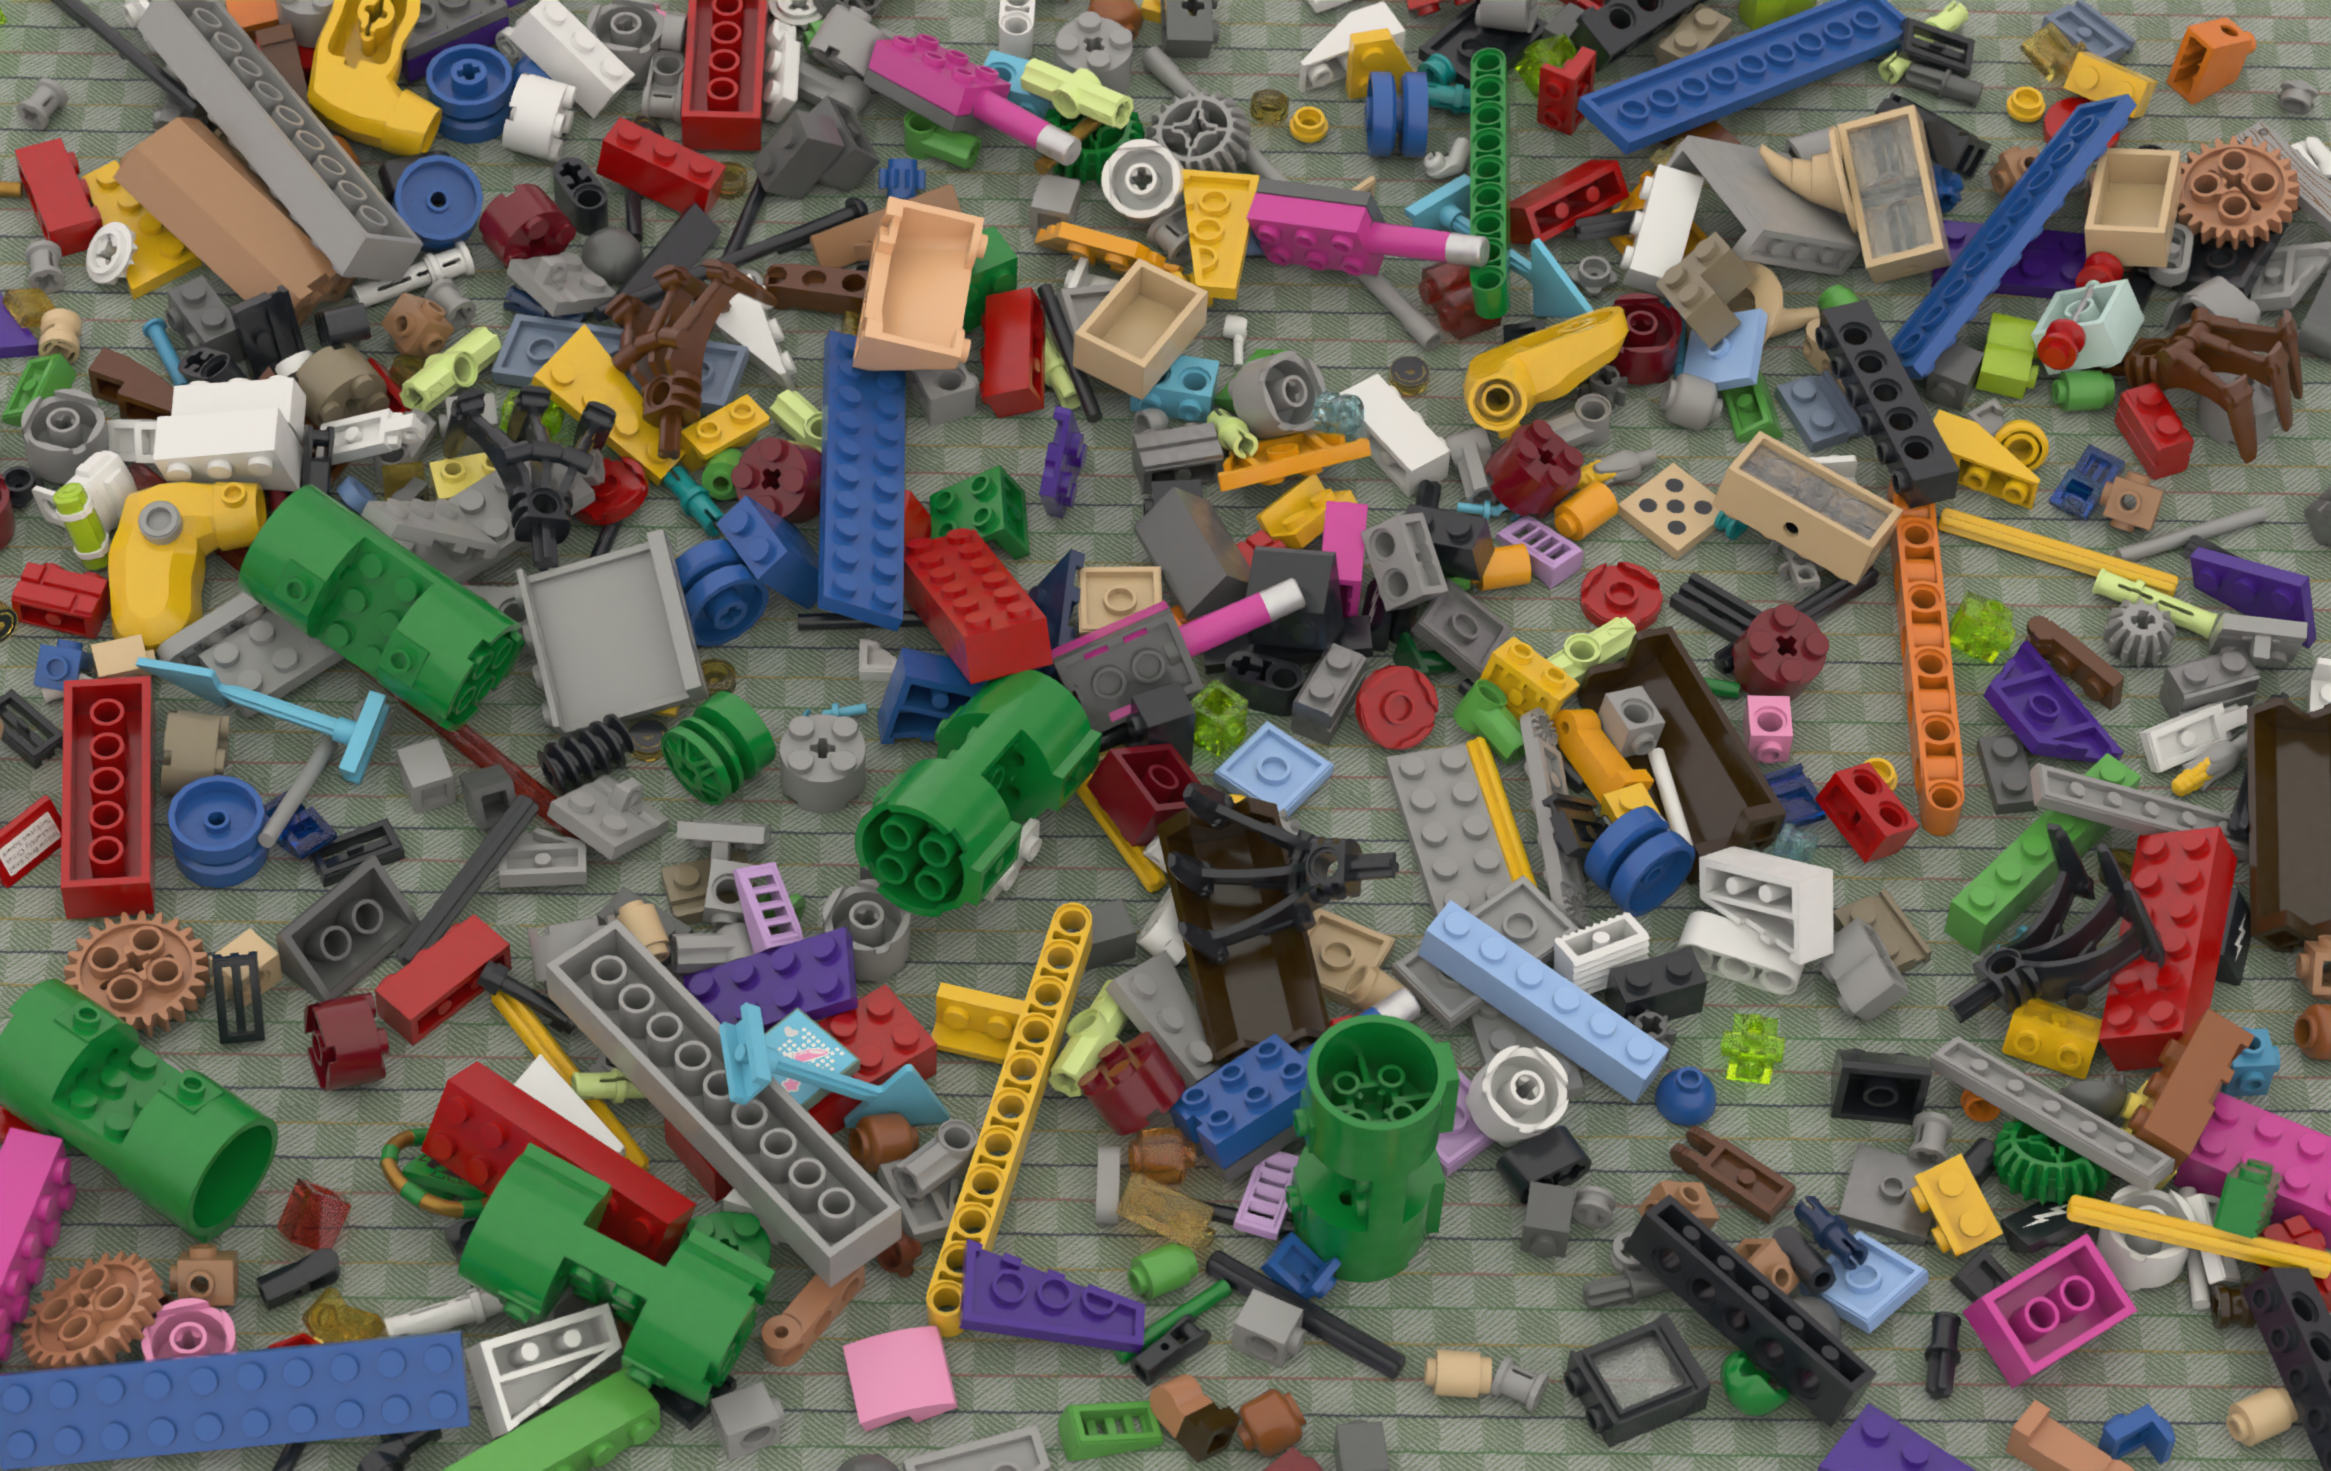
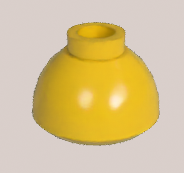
M2016 419L2009 421L2001 426L1994 436L2002 446L2031 472L2039 468L2048 456L2049 443L2044 431L2029 420Z

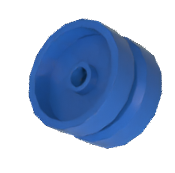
M459 44L444 49L432 58L426 69L428 101L442 109V118L437 132L448 140L463 144L483 143L500 136L503 133L506 119H510L512 107L509 106L513 95L512 68L506 57L494 48L484 45Z
M1369 72L1364 112L1369 157H1390L1394 150L1396 133H1398L1399 149L1404 157H1425L1428 135V84L1426 72H1404L1400 79L1399 96H1396L1395 79L1391 72Z
M437 154L419 158L406 167L397 181L392 207L424 244L420 251L438 254L454 248L456 242L463 241L465 243L468 241L477 227L478 219L480 218L483 193L479 179L469 166L454 157ZM435 200L443 203L442 207H435L433 205Z
M716 539L705 541L691 547L676 558L696 644L705 647L725 644L749 630L763 615L769 601L768 588L764 583L757 580L728 540Z
M215 775L199 778L184 786L172 799L167 815L175 863L187 879L201 886L223 888L239 885L254 877L263 867L269 848L263 847L258 842V836L266 825L262 798L252 785L236 777Z
M1643 806L1625 813L1606 828L1587 854L1584 870L1586 876L1599 889L1610 893L1611 901L1623 913H1630L1633 917H1638L1658 908L1676 892L1692 870L1696 854L1694 847L1679 833L1670 831L1669 823L1655 809Z

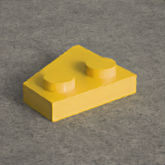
M1388 28L1350 34L1345 85L1349 99L1367 96L1370 71L1391 72L1395 79L1396 92L1399 91L1400 79L1404 72H1416L1408 63L1402 49L1397 46Z

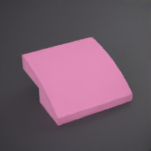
M937 1326L892 1331L843 1346L859 1423L866 1432L910 1416L915 1423L958 1408L941 1332Z

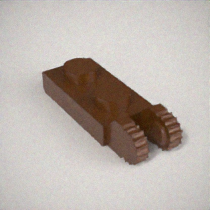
M2034 615L2033 618L2030 617L2026 628L2028 636H2026L2025 641H2029L2044 660H2049L2061 676L2070 677L2082 687L2085 694L2091 700L2099 701L2110 711L2121 703L2124 676L2053 621H2049L2048 618L2040 615Z
M1692 1126L1685 1134L1687 1142L1694 1149H1697L1699 1153L1689 1149L1683 1143L1675 1144L1669 1152L1671 1160L1678 1167H1681L1682 1170L1688 1174H1696L1697 1178L1768 1225L1795 1195L1796 1187L1793 1183L1723 1138L1721 1140L1700 1126Z

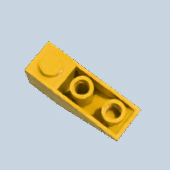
M1939 409L1933 422L1960 470L1958 484L2032 510L2040 479L1978 423Z

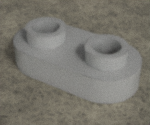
M2175 222L2167 268L2148 267V274L2151 279L2162 286L2179 285L2187 278L2193 245V233L2188 227Z

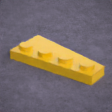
M114 160L82 176L81 179L85 178L92 198L90 205L91 207H98L103 226L111 222H120L129 226V229L136 233L134 244L139 249L132 256V261L135 264L128 266L125 278L133 300L196 269L202 265V260L113 179V176L120 168V164Z
M1182 169L1184 180L1183 194L1195 285L1208 291V298L1236 300L1251 232V226L1246 218L1255 193H1257L1260 176Z
M583 324L533 376L531 384L548 389L551 392L550 399L578 422L584 408L590 401L600 402L612 408L616 412V418L605 444L620 456L629 457L639 462L647 478L659 486L667 472L671 473L673 471L672 468L678 466L683 460L686 452L681 447L680 458L676 460L669 457L666 459L658 457L659 428L650 425L642 418L644 410L642 407L643 397L625 374L615 368L610 355L588 327Z

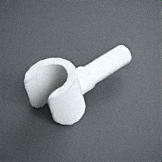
M1228 314L1224 324L1223 337L1234 339V368L1240 369L1244 365L1243 346L1247 338V319Z

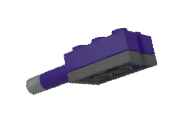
M421 0L420 16L403 52L400 73L411 83L426 76V69L432 58L444 49L459 44H480L487 47L495 45L497 33L509 27L508 9L527 0Z

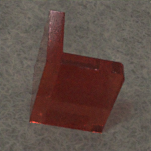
M298 1178L277 1224V1229L290 1242L314 1250L322 1248L333 1249L352 1205L338 1191Z

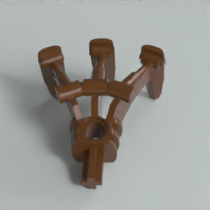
M716 259L704 260L701 265L706 267L707 278L712 281L709 285L690 274L684 266L665 265L657 269L652 278L659 281L662 290L667 292L659 310H654L641 302L638 297L625 293L616 296L605 309V314L611 317L616 324L624 326L623 333L620 335L619 352L612 357L611 361L621 373L625 374L630 370L632 376L642 386L641 393L644 395L642 418L650 425L659 428L658 457L661 459L668 457L673 460L679 459L682 426L700 420L699 409L702 404L703 358L710 333L720 313H726L730 310L731 304L729 301L738 293L768 306H775L778 303V300L772 293L737 270V267L732 263ZM692 300L695 301L693 306H690Z
M2199 307L2192 311L2191 323L2179 325L2170 337L2165 339L2140 338L2131 350L2125 354L2121 363L2110 368L2095 367V370L2110 373L2112 376H2126L2130 389L2154 382L2160 387L2162 392L2168 389L2182 388L2209 398L2228 413L2231 430L2240 457L2245 464L2256 459L2258 449L2256 419L2252 400L2253 389L2248 382V378L2270 388L2278 422L2282 431L2285 432L2290 430L2293 422L2291 391L2295 399H2302L2303 396L2297 324L2289 310H2283L2284 317L2277 321L2276 327L2239 322L2237 318L2212 315L2208 309ZM2250 351L2265 352L2268 355L2264 357ZM2213 372L2236 374L2241 377L2227 384Z

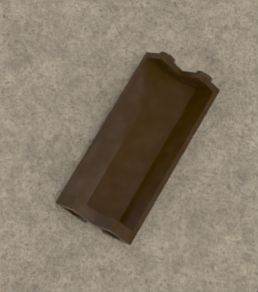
M1672 626L1645 629L1636 633L1624 661L1598 664L1586 671L1577 693V698L1584 709H1592L1598 715L1606 693L1642 686L1665 721L1656 748H1662L1665 752L1696 854L1693 868L1686 878L1689 885L1700 882L1699 857L1733 846L1748 850L1756 846L1757 849L1762 851L1775 842L1787 813ZM1648 753L1624 757L1633 770L1646 769L1654 779V783L1648 790V793L1659 810L1660 815L1668 822Z
M2270 698L2260 705L2247 709L2251 936L2275 952L2293 953L2294 946H2304V940L2318 941L2319 935H2331V703L2325 705L2322 709L2305 713L2285 698Z
M1246 797L1234 805V811L1264 824L1270 823L1283 829L1277 804ZM1190 808L1182 810L1156 826L1178 922L1184 921L1204 930H1219L1249 919L1287 898L1284 896V890L1253 889L1252 886L1214 885V894L1210 895V900L1199 898L1197 894L1192 893L1190 889L1173 876L1168 868V855L1174 851L1190 855L1200 861L1210 862V865L1215 866V869H1263L1282 867L1289 864L1290 859L1287 858L1288 850L1261 839L1260 834L1229 820L1225 827H1221L1220 830L1216 829L1199 818ZM1293 926L1268 936L1261 934L1228 946L1229 957L1226 959L1227 966L1210 964L1207 957L1199 953L1183 939L1206 1042L1213 1054L1211 1064L1223 1067L1274 1033L1299 1053L1316 1042L1330 1028L1308 931L1297 932Z

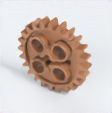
M2232 136L2228 145H2224L2219 138H2215V148L2210 149L2206 144L2202 143L2200 144V155L2189 151L2187 153V163L2181 162L2182 188L2177 209L2178 223L2185 226L2188 225V229L2192 231L2193 236L2201 232L2202 244L2207 243L2211 238H2215L2217 248L2220 249L2225 241H2231L2233 249L2237 250L2239 242L2245 240L2251 248L2254 247V237L2259 236L2267 242L2269 241V230L2280 234L2282 233V222H2292V211L2298 209V197H2300L2297 170H2291L2290 158L2281 160V149L2277 148L2268 153L2267 141H2263L2258 147L2253 146L2252 137H2248L2244 144H2238L2236 136Z
M140 910L137 919L132 921L126 912H122L121 923L114 924L111 919L106 917L104 918V930L100 931L90 926L88 928L90 940L77 938L78 951H69L67 954L69 965L64 966L66 980L64 983L71 985L133 1026L136 1031L144 1029L149 1038L153 1037L154 1026L159 1025L164 1031L169 1032V1020L172 1018L178 1022L185 1023L184 1009L197 1012V998H206L205 984L210 983L207 952H204L201 938L194 939L191 927L181 930L178 918H174L167 925L164 924L161 912L152 921L146 919L144 910Z
M120 1251L114 1259L111 1258L108 1252L104 1253L97 1264L91 1258H88L84 1269L78 1271L74 1266L71 1267L70 1277L66 1280L62 1278L54 1279L57 1287L53 1291L46 1290L40 1293L45 1300L43 1303L31 1305L30 1309L35 1316L23 1321L28 1330L20 1334V1337L25 1342L21 1347L37 1370L97 1365L105 1360L109 1363H115L116 1353L119 1351L130 1353L131 1347L129 1343L132 1340H143L145 1338L141 1329L155 1325L156 1321L151 1314L162 1310L158 1300L165 1296V1293L160 1288L163 1282L145 1258L141 1260L136 1253L127 1257L123 1251Z

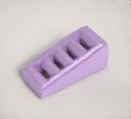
M1529 515L1518 519L1496 533V539L1503 546L1525 544L1530 558L1531 572L1550 589L1581 570L1584 552L1576 544ZM1524 530L1529 532L1521 538L1515 537ZM1534 538L1537 540V542H1535L1531 546L1527 544ZM1545 547L1547 550L1541 553L1539 550Z
M775 862L733 870L753 954L804 939L798 918ZM766 876L768 885L752 887L749 879ZM770 893L772 901L758 903L756 896ZM774 910L776 917L765 919L762 912ZM778 926L780 933L771 935L769 927Z
M1278 1151L1254 1167L1236 1215L1233 1229L1277 1241L1289 1212L1286 1203L1285 1187L1292 1185L1293 1167H1297L1299 1156ZM1251 1210H1252V1211H1255V1212H1259V1213H1262V1214H1265V1215L1272 1216V1217H1274V1218H1273V1219H1269V1218H1266V1217H1262V1216H1259V1215L1252 1214V1213H1250V1212H1251Z

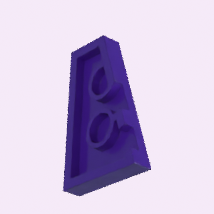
M2197 547L2192 553L2190 561L2194 588L2246 616L2307 622V639L2302 646L2309 649L2315 642L2317 637L2308 576Z

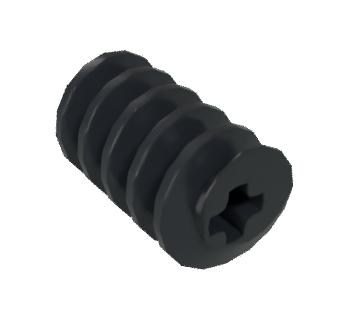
M614 713L605 715L603 723L593 721L589 724L588 730L578 728L573 733V737L570 735L560 737L558 745L554 742L547 743L543 748V752L541 750L537 751V759L548 783L560 796L567 794L566 781H569L575 789L582 786L580 777L582 773L591 782L597 779L595 771L597 766L604 774H610L612 772L611 759L619 767H625L627 764L625 752L633 754L634 746L622 721Z

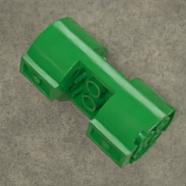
M312 484L302 486L294 491L272 513L252 542L240 569L238 586L242 592L308 637L318 639L373 676L379 685L449 732L461 728L479 712V708L474 704L481 702L490 690L495 692L502 680L509 676L525 644V641L522 640V635L517 632L522 626L521 624L388 537L377 527Z
M1030 669L987 680L965 706L961 705L949 719L944 718L938 725L935 733V741L938 742L937 758L924 759L912 764L903 774L899 773L887 787L882 786L878 790L872 808L861 819L855 833V851L860 867L867 866L873 877L880 884L876 890L884 898L907 912L926 917H939L945 911L955 908L959 909L965 902L977 906L1018 859L1023 826L1019 823L1038 817L1046 808L1058 812L1096 769L1102 733L1091 729L1084 709L1073 694L1058 681L1041 672Z
M49 979L37 984L23 994L9 1008L8 1011L13 1013L14 1017L0 1035V1106L43 1135L63 1139L65 1150L68 1151L72 1147H76L116 1174L119 1183L136 1195V1198L204 1244H207L233 1226L237 1214L254 1195L272 1163L278 1143L276 1123L199 1071H191L190 1069L181 1073L157 1057L153 1052L142 1047L138 1032L133 1026L71 985L65 984L59 979Z
M1370 1014L1352 1017L1335 1024L1320 1036L1314 1044L1308 1059L1305 1089L1301 1090L1300 1107L1293 1110V1123L1297 1137L1304 1136L1306 1146L1299 1157L1297 1167H1293L1292 1185L1285 1187L1286 1203L1289 1213H1292L1294 1234L1324 1262L1336 1256L1342 1262L1335 1271L1336 1278L1349 1282H1375L1400 1273L1408 1267L1409 1261L1423 1247L1426 1234L1437 1233L1440 1227L1446 1182L1436 1146L1440 1133L1453 1131L1460 1077L1449 1041L1435 1043L1426 1032L1416 1025L1387 1015Z
M529 1142L524 1153L506 1171L485 1205L462 1254L457 1272L458 1278L498 1298L499 1303L505 1305L502 1311L524 1324H527L529 1318L541 1324L555 1308L569 1285L574 1287L572 1294L587 1304L597 1306L599 1301L604 1304L608 1303L610 1307L615 1309L613 1315L617 1319L634 1327L621 1357L622 1367L628 1370L626 1377L649 1389L652 1384L663 1389L667 1387L707 1407L713 1398V1395L709 1394L711 1387L714 1386L721 1389L742 1353L756 1325L755 1320L758 1312L755 1310L757 1305L763 1306L765 1304L768 1294L776 1281V1271L694 1228L687 1240L677 1249L666 1267L597 1232L606 1206L613 1196L611 1185Z

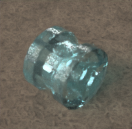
M1325 391L1320 394L1315 402L1313 410L1314 423L1321 431H1337L1340 434L1353 435L1360 429L1363 423L1364 405L1356 395H1341L1338 392Z
M1786 822L1776 842L1773 855L1810 864L1817 847L1819 833L1812 830L1805 833L1797 830L1795 824Z

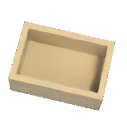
M2107 148L2106 152L2098 158L2084 229L2086 259L2092 253L2102 251L2117 257L2122 266L2167 268L2182 188L2180 151Z
M1139 258L1075 332L1073 367L1143 400L1206 325L1208 291Z

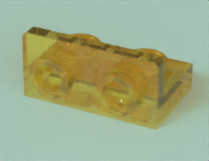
M1133 1173L1131 1175L1116 1214L1194 1250L1211 1247L1217 1230L1208 1227L1215 1211L1212 1206L1141 1173Z

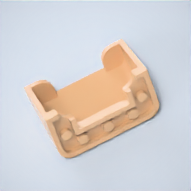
M889 196L872 248L853 356V368L867 371L956 370L959 362L966 364L971 339L964 338L965 330L962 327L972 268L976 258H984L987 247L988 235L982 234L984 218Z

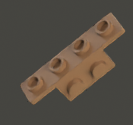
M946 184L906 199L962 213L952 184ZM885 208L811 235L810 243L818 266L842 268L857 261L870 260L876 231Z

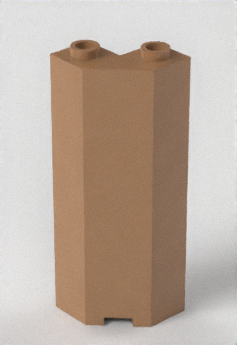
M176 117L129 150L122 157L120 168L113 176L114 180L243 300H248L264 292L272 293L280 285L288 289L299 328L302 327L320 301L340 302L357 279V277L345 278L334 271L332 262L321 250L311 243V237L303 227L291 219L289 210L269 192V186L265 181L254 173L247 163L199 119Z

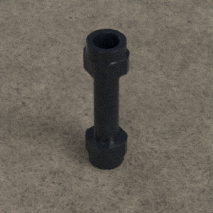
M489 960L477 984L483 986L485 991L494 996L498 990L551 1019L550 1027L571 1034L576 1024L550 998L507 975L510 968L499 962L496 964Z

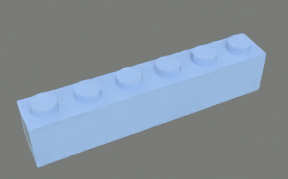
M1452 900L1446 904L1425 931L1417 955L1634 1104L1658 1075L1669 1051L1667 1047Z

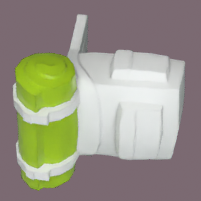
M103 450L96 452L84 463H81L76 469L75 475L56 492L40 486H35L31 490L44 519L67 529L74 544L76 556L88 570H97L108 565V553L111 546L109 533L119 525L126 498L130 493L137 491L134 478L119 455ZM47 500L55 505L56 512L51 509Z

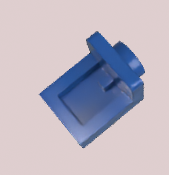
M58 639L57 646L40 644L34 685L64 691V681L79 680L81 670L92 671L94 663L92 654L82 651L83 643Z
M1291 1232L1283 1237L1260 1266V1269L1272 1280L1308 1300L1315 1296L1319 1300L1336 1283L1337 1279L1333 1274L1342 1262L1336 1256L1324 1262Z
M2148 1403L2126 1416L2124 1413H2120L2109 1419L2102 1428L2103 1433L2098 1449L2111 1456V1459L2118 1460L2145 1445L2158 1463L2163 1464L2170 1459L2176 1438L2170 1423L2164 1417L2158 1416Z

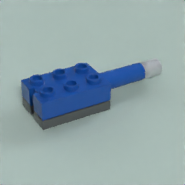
M1401 987L1357 1016L1370 1014L1387 1015L1411 1022L1420 1016L1421 1010L1414 995L1408 989ZM1274 1033L1205 1079L1188 1088L1169 1109L1179 1141L1198 1158L1205 1155L1208 1167L1229 1184L1263 1160L1298 1139L1299 1137L1296 1135L1293 1123V1110L1300 1107L1301 1090L1305 1089L1308 1059L1316 1042L1298 1053Z

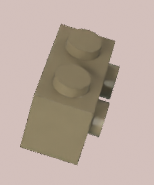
M1699 3L1689 15L1684 14L1681 16L1675 30L1669 36H1663L1658 42L1654 55L1657 57L1656 68L1728 41L1732 19Z

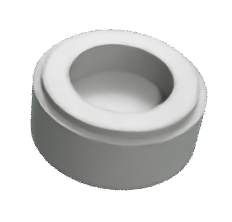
M154 501L143 508L138 518V525L146 540L153 544L166 545L175 541L181 534L183 519L176 506L172 503Z

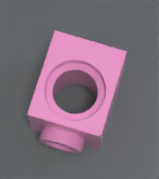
M1747 695L1742 722L1744 744L1755 762H1788L1793 739L1790 696Z

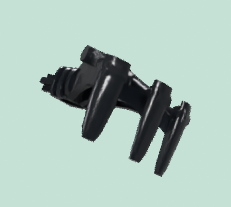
M524 386L521 388L518 396H515L507 433L498 427H493L481 416L485 408L483 400L485 396L484 391L475 389L461 393L452 402L451 415L443 442V455L448 459L457 457L467 435L471 437L488 456L506 489L515 539L520 542H531L533 566H538L539 571H547L549 567L557 568V545L567 538L571 529L570 520L573 496L569 489L577 472L587 475L595 457L590 455L592 449H599L601 451L614 426L616 412L600 402H588L580 417L573 447L570 445L563 447L560 442L551 441L547 427L542 424V416L545 410L549 408L551 392L548 389L540 386ZM526 461L531 462V482L529 470L524 464ZM550 463H559L568 467L558 491L549 487Z
M1197 782L1186 786L1183 799L1185 804L1199 818L1219 830L1221 827H1225L1229 820L1261 835V839L1288 850L1287 858L1290 859V862L1285 866L1274 868L1215 869V866L1210 865V862L1200 861L1187 854L1174 851L1168 855V868L1171 874L1185 887L1190 889L1192 893L1197 894L1199 898L1210 900V895L1214 894V885L1252 886L1253 889L1284 890V896L1287 897L1284 900L1249 919L1223 929L1204 930L1184 921L1177 923L1181 936L1189 945L1207 957L1210 964L1227 966L1226 959L1229 957L1228 946L1261 934L1268 936L1293 926L1297 932L1310 930L1316 925L1312 912L1328 904L1331 899L1337 901L1344 900L1347 896L1351 898L1359 897L1362 880L1392 879L1399 872V863L1396 862L1395 852L1362 854L1359 844L1350 838L1342 840L1339 838L1326 839L1323 836L1317 837L1301 829L1295 835L1273 824H1264L1234 811L1235 803L1231 796ZM1338 861L1336 872L1327 878L1329 867Z
M2048 824L2047 833L2053 857L2059 871L2051 896L2040 915L2022 935L2007 944L2000 945L1996 951L1990 952L1984 956V959L1973 964V970L1978 983L1947 1004L1949 1010L1960 1024L1993 1002L2007 1014L2012 1013L2017 1007H2022L2032 998H2040L2052 1003L2065 999L2069 1009L2079 1011L2088 1005L2089 995L2110 982L2115 973L2141 955L2148 962H2157L2159 968L2164 966L2166 959L2161 934L2156 929L2137 888L2131 881L2126 880L2115 856L2104 844H2099L2097 847L2098 860L2108 890L2097 906L2080 923L2063 934L2062 926L2075 896L2091 900L2096 899L2093 879L2088 876L2081 858L2065 830L2060 825ZM2120 917L2127 922H2133V926L2118 939L2098 950L2096 949L2097 944Z

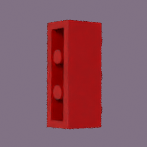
M619 117L603 139L596 174L680 213H683L688 206L696 203L708 215L719 199L726 165Z
M61 138L16 149L15 156L19 178L23 182L25 193L45 240L57 243L61 248L62 257L88 250L97 230L103 227V222L98 207H90L88 203L92 201L86 179H78L77 177L80 174V169L74 151L67 153Z
M1591 159L1510 201V238L1512 243L1531 244L1537 238L1544 242L1573 227L1577 218L1594 216L1630 197L1618 160Z
M1031 287L986 296L985 313L981 315V325L985 334V346L980 349L981 362L984 367V380L980 381L979 389L983 402L989 404L998 418L1044 409L1046 313L1040 299Z
M473 914L461 924L453 925L438 942L428 949L425 948L419 951L409 964L397 973L386 976L380 982L378 987L374 989L377 1015L414 1046L485 991L483 986L477 984V981L489 960L496 964L499 962L510 968L509 972L512 970L510 944Z

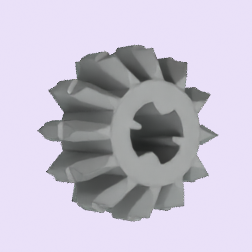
M2141 597L2135 604L2124 599L2119 608H2112V611L2108 614L2107 624L2103 632L2104 642L2108 643L2109 654L2120 655L2121 664L2128 660L2134 661L2138 669L2144 661L2155 667L2160 658L2167 657L2171 652L2176 634V624L2171 622L2170 611H2159L2158 601L2148 605L2143 602Z

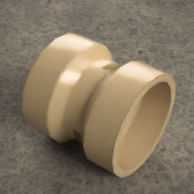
M67 309L47 311L41 318L40 331L42 336L39 340V356L44 357L61 353L69 364H72L78 359L80 354L81 318L75 312Z

